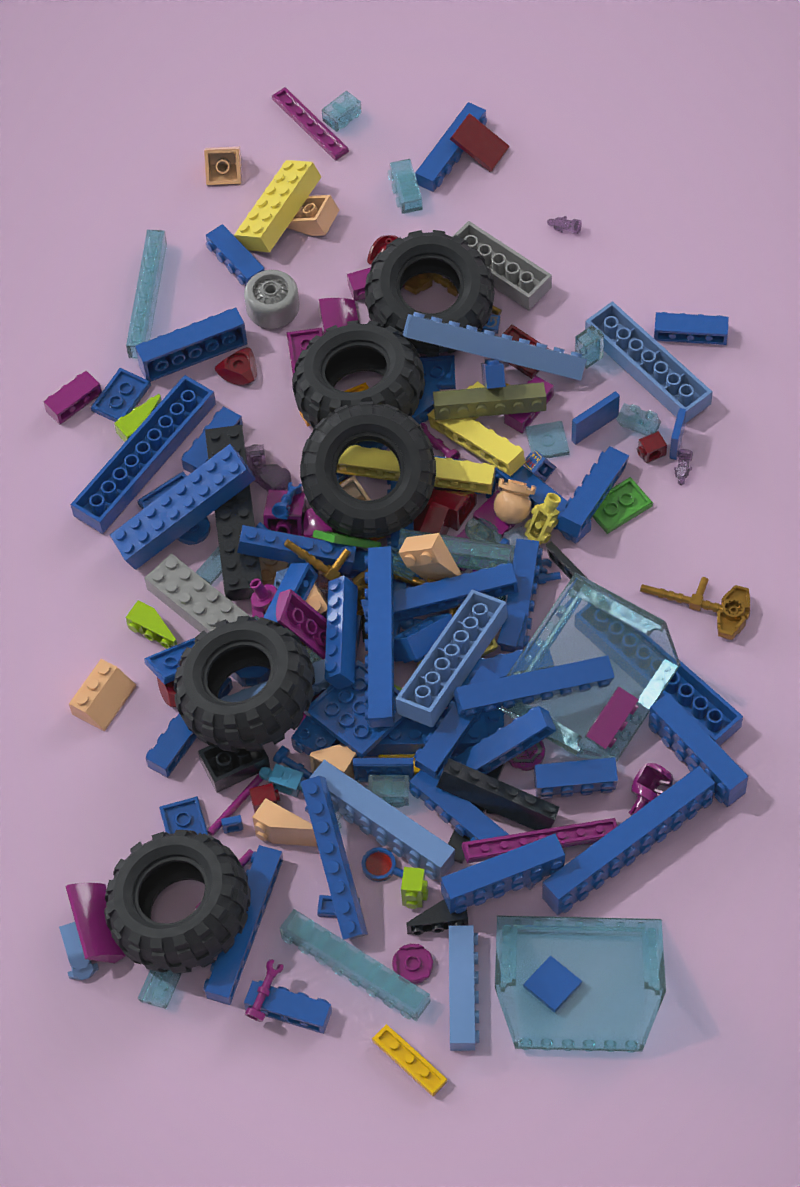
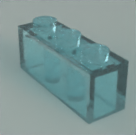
M405 159L391 162L390 170H387L389 181H393L391 187L393 194L397 195L395 197L397 208H401L402 214L423 210L422 197L411 160Z

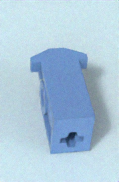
M73 922L60 926L59 929L72 971L67 972L69 979L85 980L90 978L99 970L97 963L92 964L91 960L85 959L76 923Z

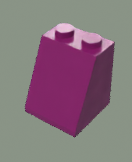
M268 490L263 514L264 525L272 531L304 536L303 516L306 511L304 491L293 497V502L288 506L290 507V514L286 520L276 518L272 514V507L275 503L281 502L282 496L287 494L288 491Z

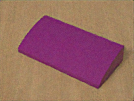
M347 298L319 299L324 335L327 328L334 325L339 328L346 326L348 321L358 320L355 300Z
M289 589L280 592L276 605L277 622L283 627L290 629L299 637L301 642L322 659H325L327 619L293 590Z
M75 883L65 886L85 959L115 964L126 955L112 938L111 931L106 924L104 914L107 907L105 901L106 885L102 883Z

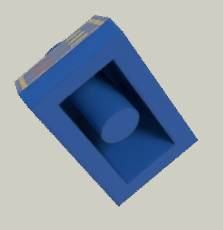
M537 450L531 452L526 457V462L524 463L532 473L543 481H546L557 468Z

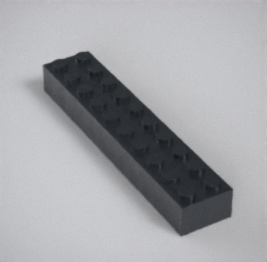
M242 425L205 429L208 460L231 444L247 464ZM249 484L215 510L225 597L230 601L251 599L254 593L250 587L251 581L260 579L262 582L259 557L237 553L242 525L255 527Z

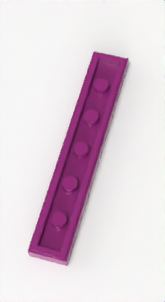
M286 87L272 95V100L335 161L349 152V148Z

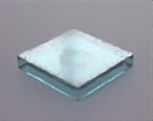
M562 421L526 427V435L531 452L537 450L546 458L569 455V447Z

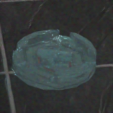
M472 518L465 526L467 537L482 548H496L501 541V534H498L497 527L485 519L478 518L474 520Z

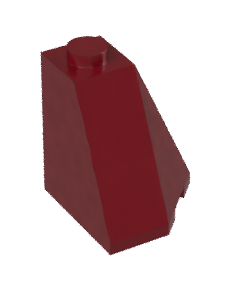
M433 489L429 502H435L448 507L450 528L458 531L476 506L477 494L466 491Z
M428 502L424 510L414 520V536L439 533L444 540L450 529L449 508L435 502Z

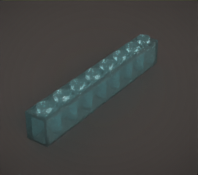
M147 229L126 343L129 358L137 359L135 346L149 341L151 337L167 246L165 230Z
M293 909L281 925V938L286 943L295 944L306 955L311 954L321 965L326 964L337 975H344L349 978V981L354 986L363 987L374 998L379 997L386 1006L398 1009L405 1018H412L417 1021L429 1005V993L297 910Z

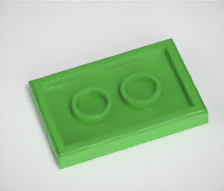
M629 477L610 490L593 515V518L608 534L651 508L653 502L635 481Z
M314 530L313 532L314 538L332 543L364 548L381 547L380 542L367 538L351 537L346 534Z

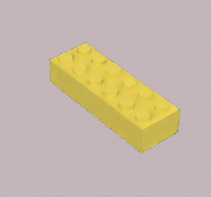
M286 160L280 170L234 234L248 251L271 252L321 179V175L314 163Z

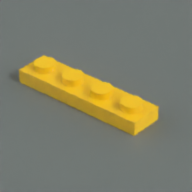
M387 1024L372 1038L374 1044L431 1096H434L447 1083V1078Z

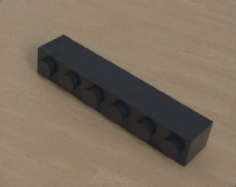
M450 758L436 786L535 831L551 828L560 808Z

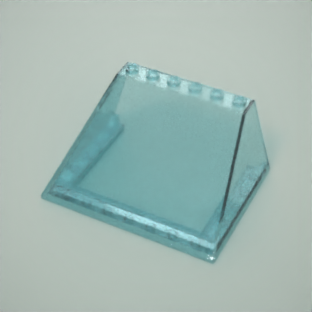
M575 572L507 676L609 655L615 678L607 687L599 688L598 686H593L590 690L584 692L575 690L566 696L556 694L553 695V698L547 700L537 698L532 703L523 704L519 702L510 708L500 706L496 707V709L515 719L528 713L531 708L540 706L549 711L557 730L546 737V739L579 758L601 759L615 757L617 762L649 714L650 706L658 700L681 665L668 626L659 617ZM619 686L639 699L636 703L639 707L633 715L629 714L626 718L628 723L622 732L618 730L614 736L617 740L612 748L607 747L603 750L585 738V735Z
M497 916L495 991L515 1049L642 1052L666 993L662 920ZM550 955L582 980V984L555 1013L523 987V984Z

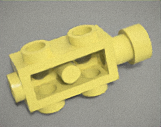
M548 493L544 503L533 507L531 511L533 517L524 526L526 529L524 535L528 537V540L539 541L540 544H545L550 540L551 532L558 524L557 518L560 513L556 509L561 501L557 494Z

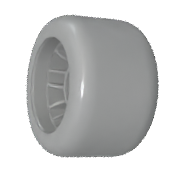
M265 270L255 274L246 284L244 290L246 311L249 318L256 325L267 329L281 328L292 322L298 314L300 304L298 288L293 278L287 273L279 270Z

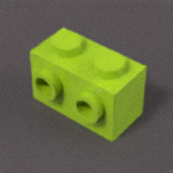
M404 867L401 885L402 906L410 909L423 908V901L428 899V880H425V869Z

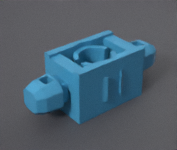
M275 764L273 771L268 767L261 768L259 777L268 781L269 784L272 783L274 790L278 789L279 792L296 798L300 791L303 793L300 782L304 780L303 772L279 764Z

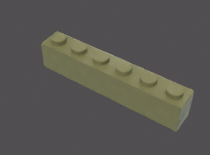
M544 382L507 385L506 387L489 389L483 387L433 392L435 420L546 411Z

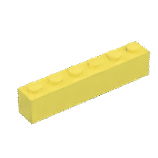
M434 409L428 414L429 423L433 429L491 465H495L496 468L509 476L514 474L526 462L524 451L520 446H515L507 438L501 437L492 429L484 427L479 421H474L470 417L435 420Z

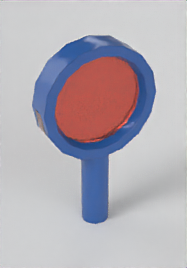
M372 848L365 853L362 859L363 873L372 881H386L392 875L403 878L404 870L396 867L394 855L386 848Z

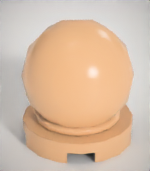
M499 478L498 486L502 488V491L497 494L494 501L496 516L507 524L523 522L531 511L529 496L530 494H535L536 486L532 485L531 488H528L526 486L527 483L508 479V483H506L503 478Z

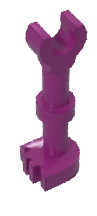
M421 423V428L426 436H428L434 449L440 450L445 454V458L459 460L461 455L456 449L450 450L443 444L444 442L440 438L437 439L429 432L425 423Z
M273 959L267 961V975L262 986H259L257 990L258 995L253 1006L248 1007L245 1012L247 1017L255 1021L263 1022L266 1014L261 1012L260 1009L265 998L270 994L269 989L273 979L284 968L283 964H278L275 970L273 968L275 960Z

